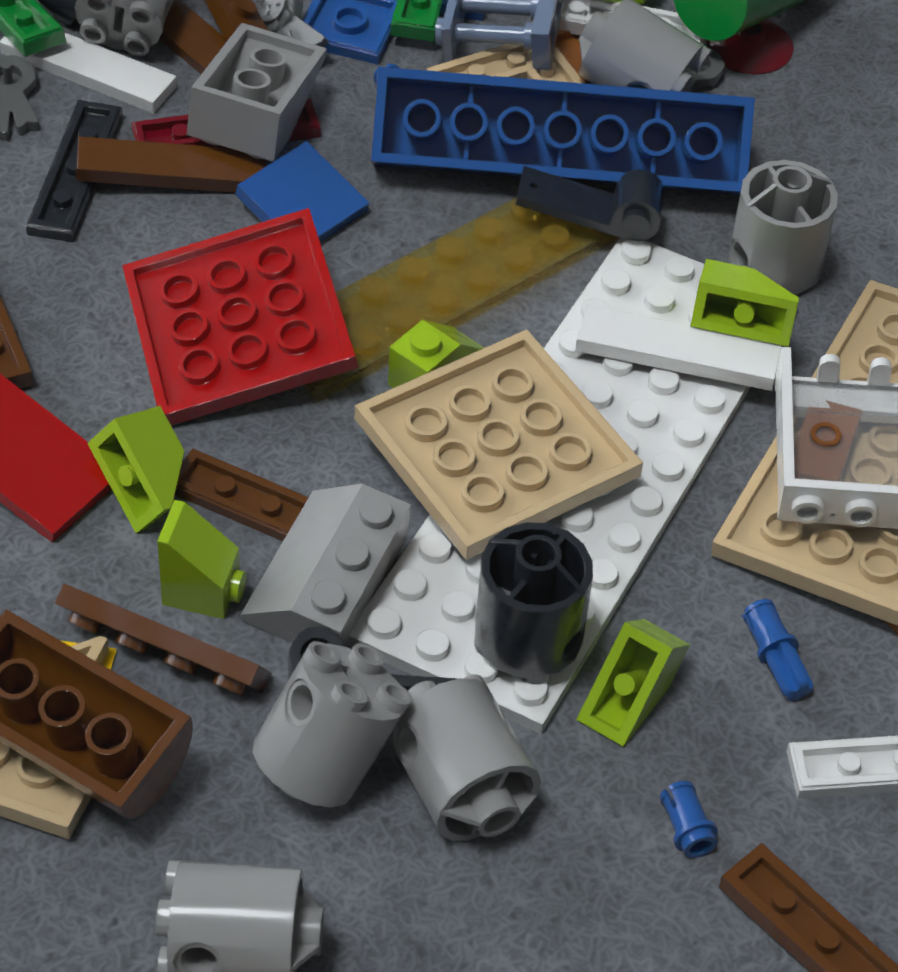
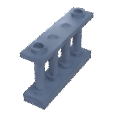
M448 0L444 18H437L436 45H443L444 63L454 60L458 42L524 45L525 50H532L533 69H551L564 0ZM465 13L530 16L533 23L526 22L525 27L463 24Z

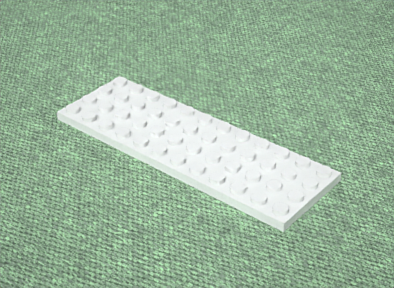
M620 237L544 347L545 351L643 462L640 477L544 522L565 529L584 543L593 560V581L584 640L575 661L561 672L552 674L550 680L546 683L537 685L527 683L521 677L498 670L476 651L474 647L475 618L482 553L465 560L431 515L427 517L364 609L349 635L348 646L353 648L357 643L371 646L383 656L385 663L413 676L463 679L473 674L480 675L507 719L542 734L750 389L749 386L575 351L586 304L691 325L699 280L704 267L703 263L645 240L633 241Z

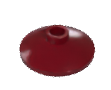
M769 20L756 24L725 40L706 41L708 48L717 51L721 55L726 68L752 75L767 74L781 69L790 61L794 49L793 42L788 33Z

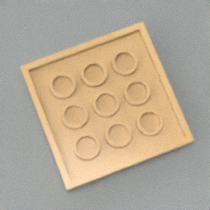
M527 329L355 405L354 419L465 560L482 553L489 540L507 527L525 522L544 523L640 477L642 473L643 462Z

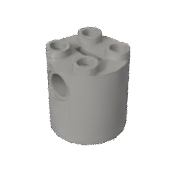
M77 0L75 11L77 20L81 25L80 35L92 44L102 43L114 49L125 50L134 56H145L148 54L150 47L158 42L173 0Z
M622 0L611 13L602 14L596 11L583 29L578 40L582 60L579 76L596 85L691 92L697 79L692 77L691 73L692 71L698 73L702 69L712 50L635 1Z
M789 160L770 161L751 169L742 182L728 263L754 268L794 295L817 284L820 280L837 208L838 193L833 182L820 170L803 162Z
M319 641L311 642L255 737L252 753L258 767L273 784L288 796L317 806L331 808L345 805L355 795L411 703L410 693L382 667L384 658L373 647L357 643L350 649Z
M473 674L463 679L459 678L435 685L432 681H423L414 685L408 690L411 695V703L388 741L440 835L451 841H468L481 835L493 837L507 831L515 825L537 797L542 782L536 767L485 681L480 675Z
M169 860L165 889L166 896H171V900H159L156 916V936L167 937V946H161L157 972H297L298 967L310 957H320L324 929V907H319L304 889L303 869Z

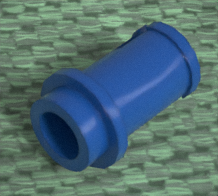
M678 781L669 785L674 799L671 798L669 791L664 789L660 794V801L665 806L676 832L673 838L675 847L679 851H684V854L689 858H697L710 853L717 845L718 828L713 821L707 820L697 797L694 784L690 781Z

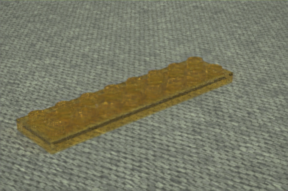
M516 198L336 291L359 368L302 386L319 403L388 365L389 347L422 319L456 328L618 240L620 237L515 205Z

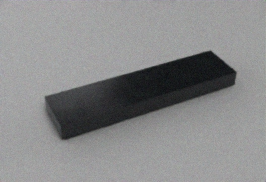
M83 100L77 101L26 224L27 235L74 242L97 182L76 181L78 136L114 139L123 118L122 107Z

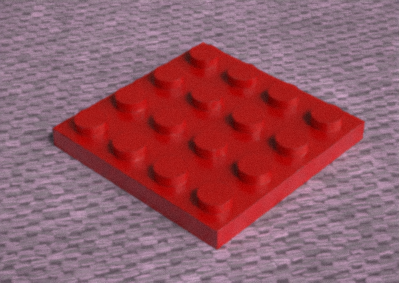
M309 208L122 265L156 405L161 406L171 426L359 368Z

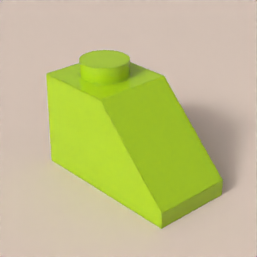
M706 259L699 280L690 326L789 347L799 297L754 268Z
M422 319L389 347L388 385L392 388L398 387L485 347L452 326Z
M161 406L114 418L87 444L133 530L137 534L147 529L171 509L184 449Z
M174 500L157 541L162 605L224 619L230 603H239L245 590L247 573L240 570L239 547L186 502Z
M645 619L624 622L576 720L624 747L670 687L691 644Z

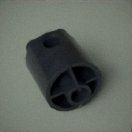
M530 522L507 527L489 540L481 555L474 647L480 655L498 670L521 677L527 683L539 685L546 683L550 680L552 674L561 672L575 661L583 645L593 581V560L584 543L565 529L548 523Z

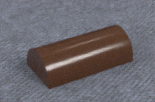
M6 609L0 616V742L127 819H135L146 813L169 788L185 760L193 733L191 716Z

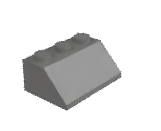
M365 484L313 490L243 609L241 620L289 642H292L298 633L307 628L318 626L327 628L336 633L343 642L344 647H347L351 631L381 586L407 539L411 504Z

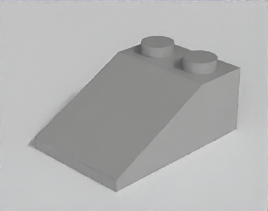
M241 23L191 87L187 135L202 139L210 145L225 146L247 153L256 159H267L274 162L293 133L324 62L327 48Z

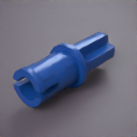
M761 599L751 603L745 608V613L742 614V617L758 644L757 656L762 664L768 663L783 695L791 701L800 700L803 696L812 692L813 682L797 653L799 642L796 636L788 633L772 600Z

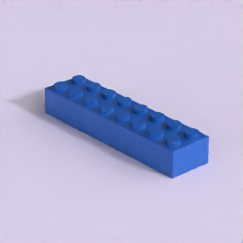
M379 67L371 162L377 166L520 177L523 167L526 166L575 182L617 185L624 174L640 169L657 175L666 190L740 196L743 179L749 172L755 98Z

